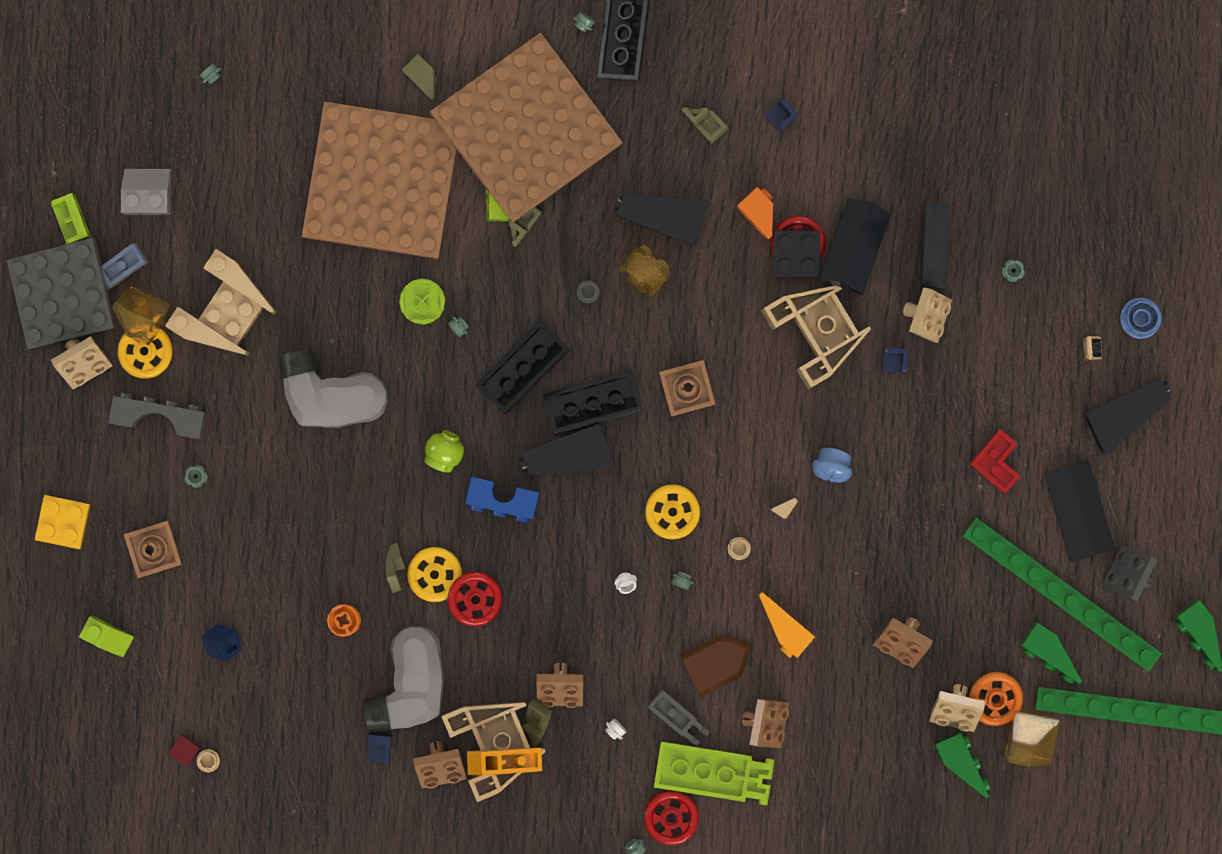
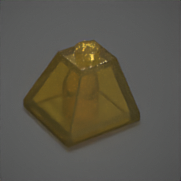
M129 286L113 304L112 308L126 335L137 343L149 345L157 336L172 304Z
M1015 711L1005 753L1007 762L1028 767L1051 765L1060 720Z

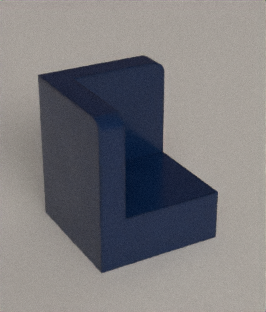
M782 98L764 116L780 133L797 118L798 114Z
M884 348L882 372L906 373L908 349Z
M216 624L201 636L206 653L224 662H227L242 649L237 632L220 624Z
M369 733L367 738V761L389 764L392 735Z

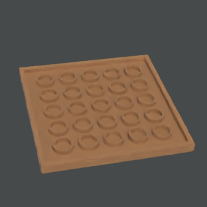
M541 33L430 111L431 116L512 224L623 143Z
M324 102L302 238L439 259L457 149L432 118Z

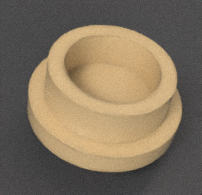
M736 537L729 542L728 553L733 559L743 560L750 554L751 546L745 538Z
M212 749L203 750L197 756V765L204 772H213L220 764L218 753Z

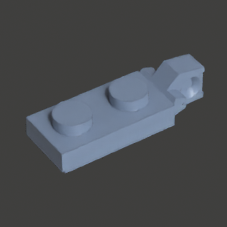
M132 243L102 265L107 290L114 288L149 262L137 243Z

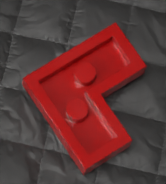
M999 429L972 460L970 465L1006 494L1020 478L1014 470L1003 462L1016 447L1017 443Z

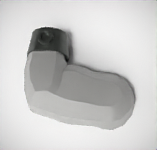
M311 349L278 356L281 380L284 381L285 396L290 410L300 426L340 428L356 423L374 421L384 413L388 403L387 390L383 381L373 373L360 372L345 378H326L322 380L317 374L319 369Z
M410 626L401 630L393 638L390 652L395 667V691L390 695L383 693L363 700L369 733L390 732L393 729L413 727L427 723L440 715L444 689V672L440 641L433 631L423 626Z

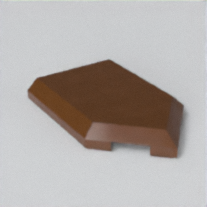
M719 635L680 656L701 697L742 676L751 644Z

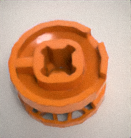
M338 605L328 614V627L337 636L345 637L352 635L360 627V613L352 605Z

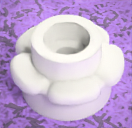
M630 573L620 574L615 580L616 589L623 594L634 591L637 586L636 576Z
M616 719L606 722L608 727L606 732L614 740L617 737L623 739L622 736L627 732Z

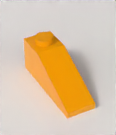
M760 592L758 596L776 638L782 645L780 650L789 658L792 655L798 658L815 636L763 592Z
M541 748L467 751L468 775L483 776L542 771Z

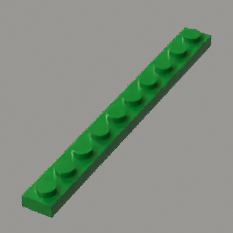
M978 518L972 521L962 537L1147 672L1151 670L1162 655L1161 652Z
M1037 687L1035 710L1222 735V711Z

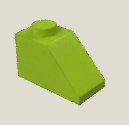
M96 616L89 617L79 636L81 639L121 657L125 656L134 639V636Z

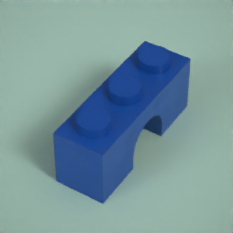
M471 477L465 503L470 505V510L483 512L485 508L493 510L492 515L505 518L507 513L515 515L514 520L528 523V519L533 520L539 492L516 487L514 498L507 503H501L493 495L495 482Z

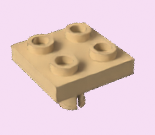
M923 288L918 305L907 302L904 306V316L913 317L909 332L931 342L938 343L944 331L946 317L951 310L952 299L934 290Z
M91 336L82 342L78 339L69 340L66 343L67 351L51 360L53 366L73 390L112 367L109 358Z
M961 684L953 686V694L940 691L930 713L929 722L936 723L939 726L958 728L961 731L974 732L984 711L985 701L966 697L968 688L963 685L962 691H960Z

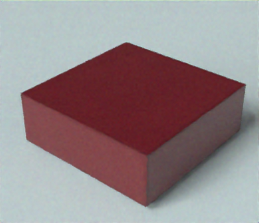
M182 734L168 754L185 767H188L201 748Z

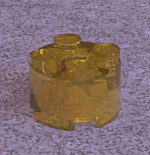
M642 244L629 254L618 269L621 273L626 271L629 275L627 280L643 294L648 291L649 297L652 298L671 277L670 267L662 259L657 261L651 256L652 251Z

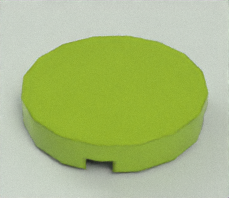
M422 278L413 280L406 285L401 292L399 301L401 311L405 317L413 323L422 325L437 320L443 313L446 302L444 292L439 285L431 280Z

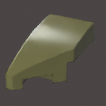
M417 54L402 71L427 97L435 102L437 99L435 91L438 77L435 75V70Z
M684 107L682 109L685 116L711 144L728 130L727 125L708 108L689 109Z
M538 207L533 208L513 224L509 221L514 247H517L543 213Z
M398 543L390 546L386 558V576L392 593L401 590L397 571L405 569Z
M535 699L528 704L525 717L526 723L521 726L523 732H526L531 740L530 748L538 747L552 711Z

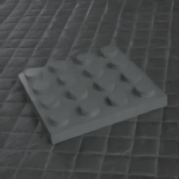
M95 238L7 260L27 349H35L116 328Z

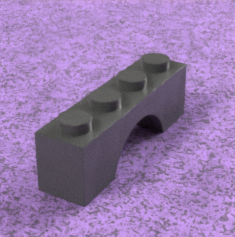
M120 393L119 397L113 396L109 424L134 428L144 416L159 413L166 416L172 422L176 435L195 439H202L207 412H202V407L188 404V408L185 409L179 408V403L165 401V405L156 404V399L143 397L142 401L133 400L134 395Z

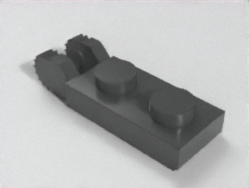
M663 689L647 706L682 737L685 736L697 747L700 744L699 739L688 732L689 728L694 725L702 734L707 736L710 733L707 728L697 721L694 715Z

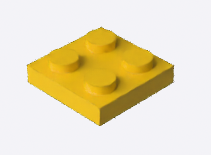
M44 495L35 540L81 549L91 504Z

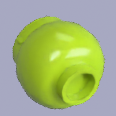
M443 430L442 433L433 434L425 446V463L436 470L447 473L452 472L453 467L459 464L464 454L463 444L459 441L460 437L446 430Z

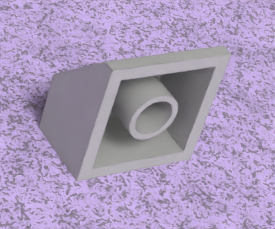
M124 169L121 187V213L124 215H171V169Z

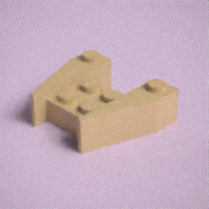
M215 249L204 266L205 270L223 281L199 319L182 308L177 307L165 326L184 339L248 355L249 352L239 346L263 308L273 314L276 313V310L236 261Z
M838 286L783 296L761 310L772 330L794 318L817 358L797 369L807 389L830 377L871 330L869 326L858 333L835 294L843 289Z
M525 702L462 706L441 715L450 738L472 729L480 750L530 748L515 713V710L526 706ZM541 748L542 755L545 753L544 748ZM521 773L477 775L469 778L468 781L476 801L479 802L501 792Z

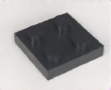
M774 230L773 277H819L820 230Z

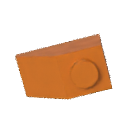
M757 187L736 208L768 241L772 237L773 203L770 200L773 197L764 188L760 190Z

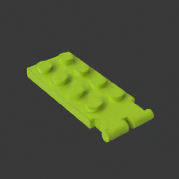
M661 741L654 788L745 802L746 798L759 799V804L768 805L771 785L762 784V780H772L775 759L766 758L765 762L753 761L751 755Z

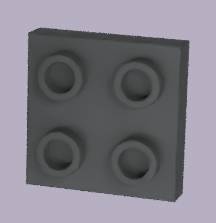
M1121 545L1102 586L1138 602L1143 589H1149L1152 586L1147 581L1153 583V577L1150 574L1157 559Z

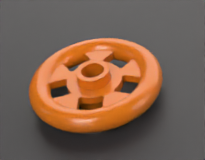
M992 672L983 675L974 683L969 694V698L985 701V705L992 710L989 715L983 712L979 720L990 726H1000L1009 723L1018 715L1023 704V692L1019 683L1012 676L1002 672ZM1001 681V688H992V682ZM981 689L987 690L984 699L978 698ZM1012 690L1014 698L1008 700L1006 691ZM999 695L998 701L992 702V697ZM1006 705L1009 711L1001 716L998 710H1001Z

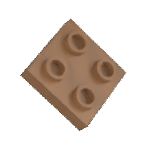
M704 360L659 372L671 417L716 405Z
M169 521L124 534L137 579L182 565Z
M910 617L903 624L892 618L877 637L874 646L900 660L904 665L914 668L928 651L933 641L917 632L920 626L918 620Z
M559 663L553 665L554 674H537V701L548 708L553 706H566L569 708L583 706V675L567 674L568 665L562 663V671H559Z
M758 699L755 713L749 711L744 713L743 717L751 720L742 719L743 725L753 727L749 745L781 748L785 738V723L789 716L788 702Z
M436 741L437 750L434 742L429 745L431 755L413 759L422 789L435 788L438 785L447 783L454 784L467 779L459 749L444 752V744Z

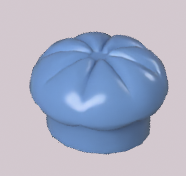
M1135 298L1127 302L1123 307L1120 322L1128 335L1137 339H1145L1158 331L1162 317L1160 309L1153 301L1147 298Z
M822 448L820 449L818 459L812 463V470L817 477L825 481L829 480L833 483L845 482L852 475V469L849 467L851 456L838 449Z

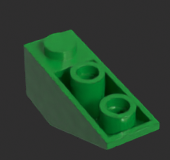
M1194 600L1174 616L1177 619L1175 625L1183 634L1186 632L1191 638L1189 643L1196 652L1201 651L1206 657L1203 661L1211 671L1215 669V671L1221 672L1222 663L1214 618L1200 600Z
M1034 622L1020 643L1024 647L1022 652L1032 659L1036 656L1042 659L1043 663L1041 665L1053 672L1057 669L1063 673L1061 678L1071 685L1074 681L1081 684L1082 680L1057 635L1039 623Z
M957 732L934 742L942 763L981 795L988 798L987 791L990 790L986 778H981L978 770L981 767L976 756L971 757L968 749L972 748L967 735L962 736L960 732Z

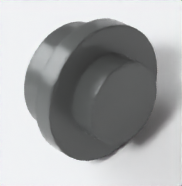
M588 280L579 284L577 296L583 303H593L599 297V287L595 282Z

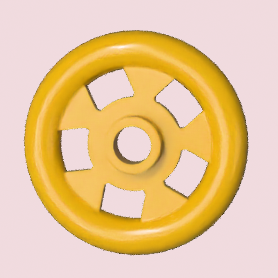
M139 324L128 329L122 335L117 350L119 362L124 370L130 375L141 379L153 378L164 372L170 364L173 352L168 335L159 327L151 324ZM146 333L147 340L138 341L137 335ZM157 338L161 341L163 346L158 350H156V346L153 343V341ZM128 344L135 345L133 355L127 354ZM143 347L148 348L149 352L147 355L141 354ZM157 355L161 361L154 367L150 361ZM136 359L144 363L142 369L133 366Z
M665 485L650 495L645 507V517L651 530L658 536L672 540L680 539L690 534L697 526L700 518V506L697 498L689 489L680 485ZM667 494H678V501H668ZM657 502L664 504L661 513L654 512ZM688 502L691 512L684 513V508L681 504ZM672 507L677 510V514L673 517L668 514V510ZM662 518L670 523L667 529L658 524ZM684 518L687 524L678 529L675 523Z
M429 547L418 552L410 561L407 571V579L412 591L419 598L429 602L446 600L451 585L462 575V568L456 556L440 547ZM436 556L445 559L443 566L434 563ZM423 560L429 563L424 572L418 569L419 564ZM446 570H453L452 580H446ZM431 571H438L439 577L437 579L431 578ZM421 577H424L425 582L428 584L424 589L417 581ZM443 584L445 590L435 593L433 586Z

